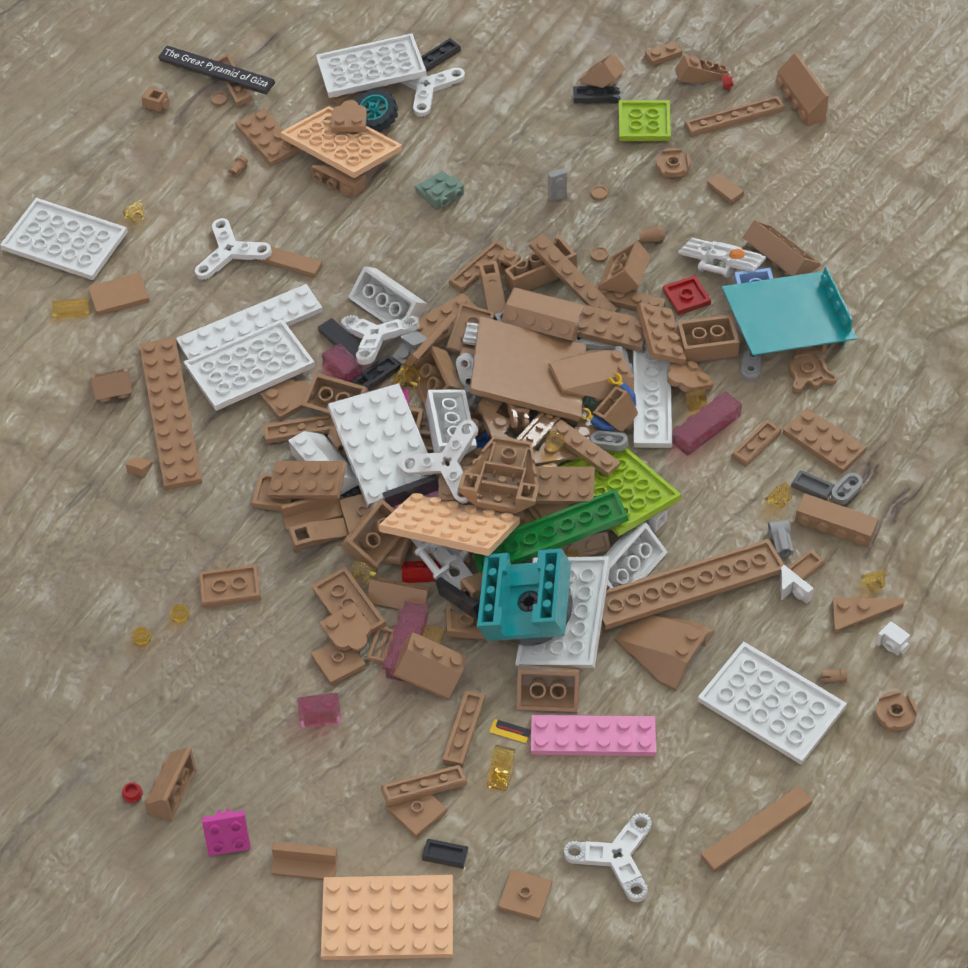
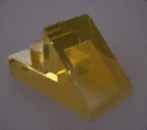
M404 362L392 385L399 383L402 386L407 385L416 389L422 375L415 364L409 367Z
M500 745L494 746L487 781L488 787L504 791L508 790L515 769L513 762L516 749Z

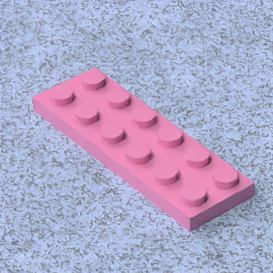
M532 715L531 755L656 756L655 716Z

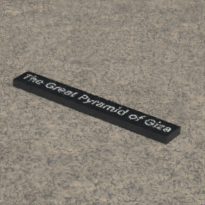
M168 45L158 56L162 62L265 95L268 94L275 84L272 78Z

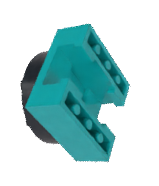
M562 548L538 550L537 563L511 565L508 553L485 555L477 627L487 641L510 640L519 645L533 646L545 643L555 636H565V628L572 614L573 599L569 590L571 563Z

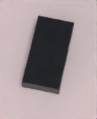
M427 838L422 861L464 869L469 847Z

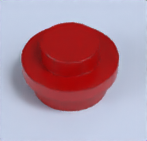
M729 73L726 76H722L724 90L728 89L730 91L734 86L733 76L730 77Z
M130 782L122 789V797L128 803H135L143 796L142 787L137 783Z

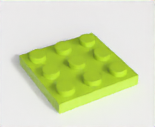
M619 100V141H671L670 100Z

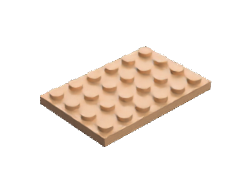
M330 106L280 132L283 140L353 178L402 151L401 144L367 126L366 132L332 133L331 123L334 108Z
M415 493L379 524V532L489 556L520 524V517L513 516L511 513H499L490 509L477 508L474 505H463L456 501H441L438 497L430 498Z
M453 875L324 877L321 960L453 958Z

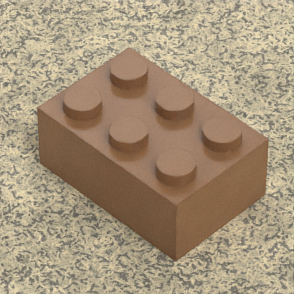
M732 314L677 321V329L686 356L685 362L738 357L739 339Z

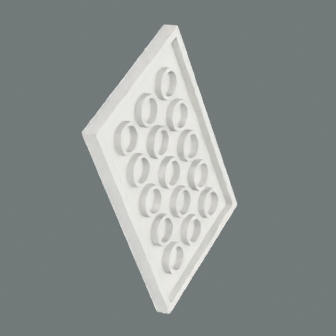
M412 33L316 55L329 98L427 76Z
M35 198L0 244L1 250L94 280L126 236L128 230L127 227Z
M283 319L186 360L184 365L215 411L308 371L315 367V362Z
M399 383L328 404V410L367 507L372 506L374 502L381 498L383 499V492L433 475H408L401 468V461L406 455L425 454L428 452ZM410 460L406 465L407 469L413 468L415 461Z
M609 556L567 557L571 563L569 590L573 599V609L565 628V636H555L551 640L539 645H519L515 664L517 668L519 664L595 668L611 564ZM533 558V563H537L538 558Z
M744 641L698 696V702L800 765L807 759L847 706L846 702Z

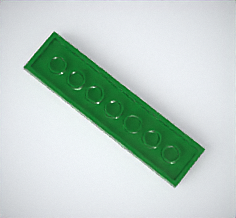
M613 489L593 497L590 501L580 502L515 528L491 554L508 553L511 565L520 564L538 557V550L561 548L627 522L629 518L617 490ZM473 553L481 573L483 572L485 555Z

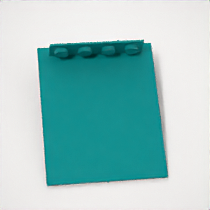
M825 266L822 272L722 286V290L752 356L841 342L844 346L846 341L857 339L852 328L853 319L827 266Z

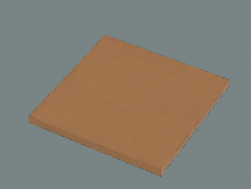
M480 316L469 393L579 421L581 418L582 397L562 393L548 365L550 362L586 352V344Z

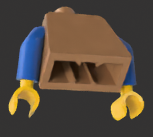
M614 373L613 375L617 379L616 382L611 377L608 378V382L611 385L617 386L593 412L594 416L591 415L589 409L582 408L587 411V416L583 417L581 415V419H589L591 424L602 431H631L634 428L633 419L638 415L636 395L625 382H621V375Z

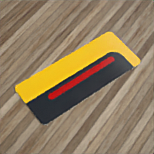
M494 719L489 732L527 743L531 730Z

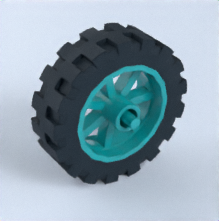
M384 89L367 90L366 93L363 92L355 100L358 105L366 108L367 113H369L367 114L366 126L375 131L382 132L383 129H388L396 121L395 118L398 117L396 101L390 92L387 93Z

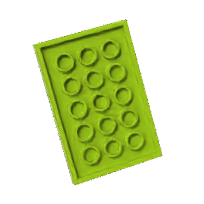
M628 448L623 451L604 450L620 461V466L608 478L595 469L594 497L613 489L617 490L629 521L610 528L616 535L620 536L682 500L681 494ZM579 458L578 461H568L560 467L592 466Z

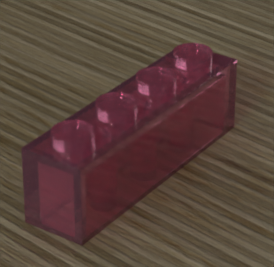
M726 391L716 396L707 406L704 405L699 412L691 415L682 425H678L673 429L672 444L689 456L740 417L742 404Z
M405 601L403 609H399V622L393 628L394 639L389 642V655L383 661V670H385L386 678L404 681L393 676L404 640L412 632L421 636L424 635L429 618L428 605Z

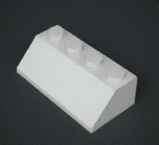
M365 266L348 297L384 323L396 319L401 320L404 317L407 318V316H415L419 319L427 306L426 302L378 269Z
M428 390L425 409L434 453H442L459 424L465 420H471L465 390ZM466 426L463 433L469 434L472 431V427ZM475 438L466 454L477 447Z
M304 431L288 440L292 455L297 461H345L347 463L341 494L358 485L352 467L337 452L336 448L324 434Z
M641 523L624 533L603 556H609L611 559L607 589L647 577L667 554V550L647 523Z

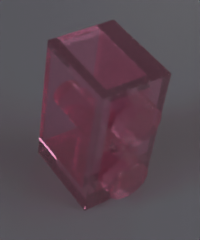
M341 343L322 353V366L326 371H330L334 378L352 382L361 374L362 365L357 362V359Z
M338 693L297 697L301 728L342 723Z

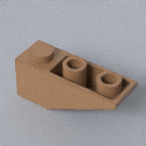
M684 55L675 68L678 80L690 84L722 80V76H726L729 73L727 66L724 64Z
M311 166L312 178L315 181L321 182L346 196L355 199L366 187V175L364 173L353 178L333 166Z
M497 261L479 263V279L487 310L493 311L495 314L503 312L505 300Z
M344 518L307 522L289 527L288 531L293 552L342 539L349 534Z

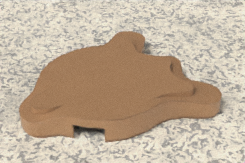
M805 348L796 350L789 367L790 375L794 380L792 388L794 392H802L807 384L811 385L814 389H818L824 383L833 385L837 382V376L827 369L823 358L812 356V353L808 352Z

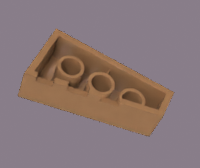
M558 235L552 243L577 268L576 253ZM534 252L530 253L527 259H521L505 269L506 287L510 292H512L513 288L529 291L559 279Z

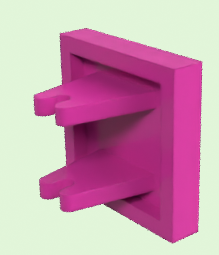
M226 809L225 813L218 810L216 815L202 817L208 856L251 849L244 810L231 812L230 809Z

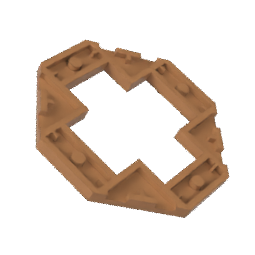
M483 397L478 405V411L482 414L488 436L490 435L491 438L494 435L511 438L506 435L511 426L510 420L497 413L504 402ZM582 409L581 415L586 417L587 411ZM562 418V420L576 426L575 430L591 440L590 437L595 432V429L589 419L580 418L579 421ZM545 439L538 451L533 450L535 466L554 462L560 464L561 461L567 460L574 462L580 458L563 446L562 448Z

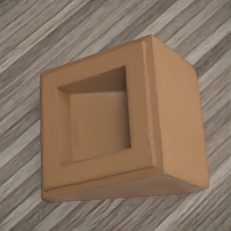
M134 457L127 462L126 469L128 473L145 477L153 462Z

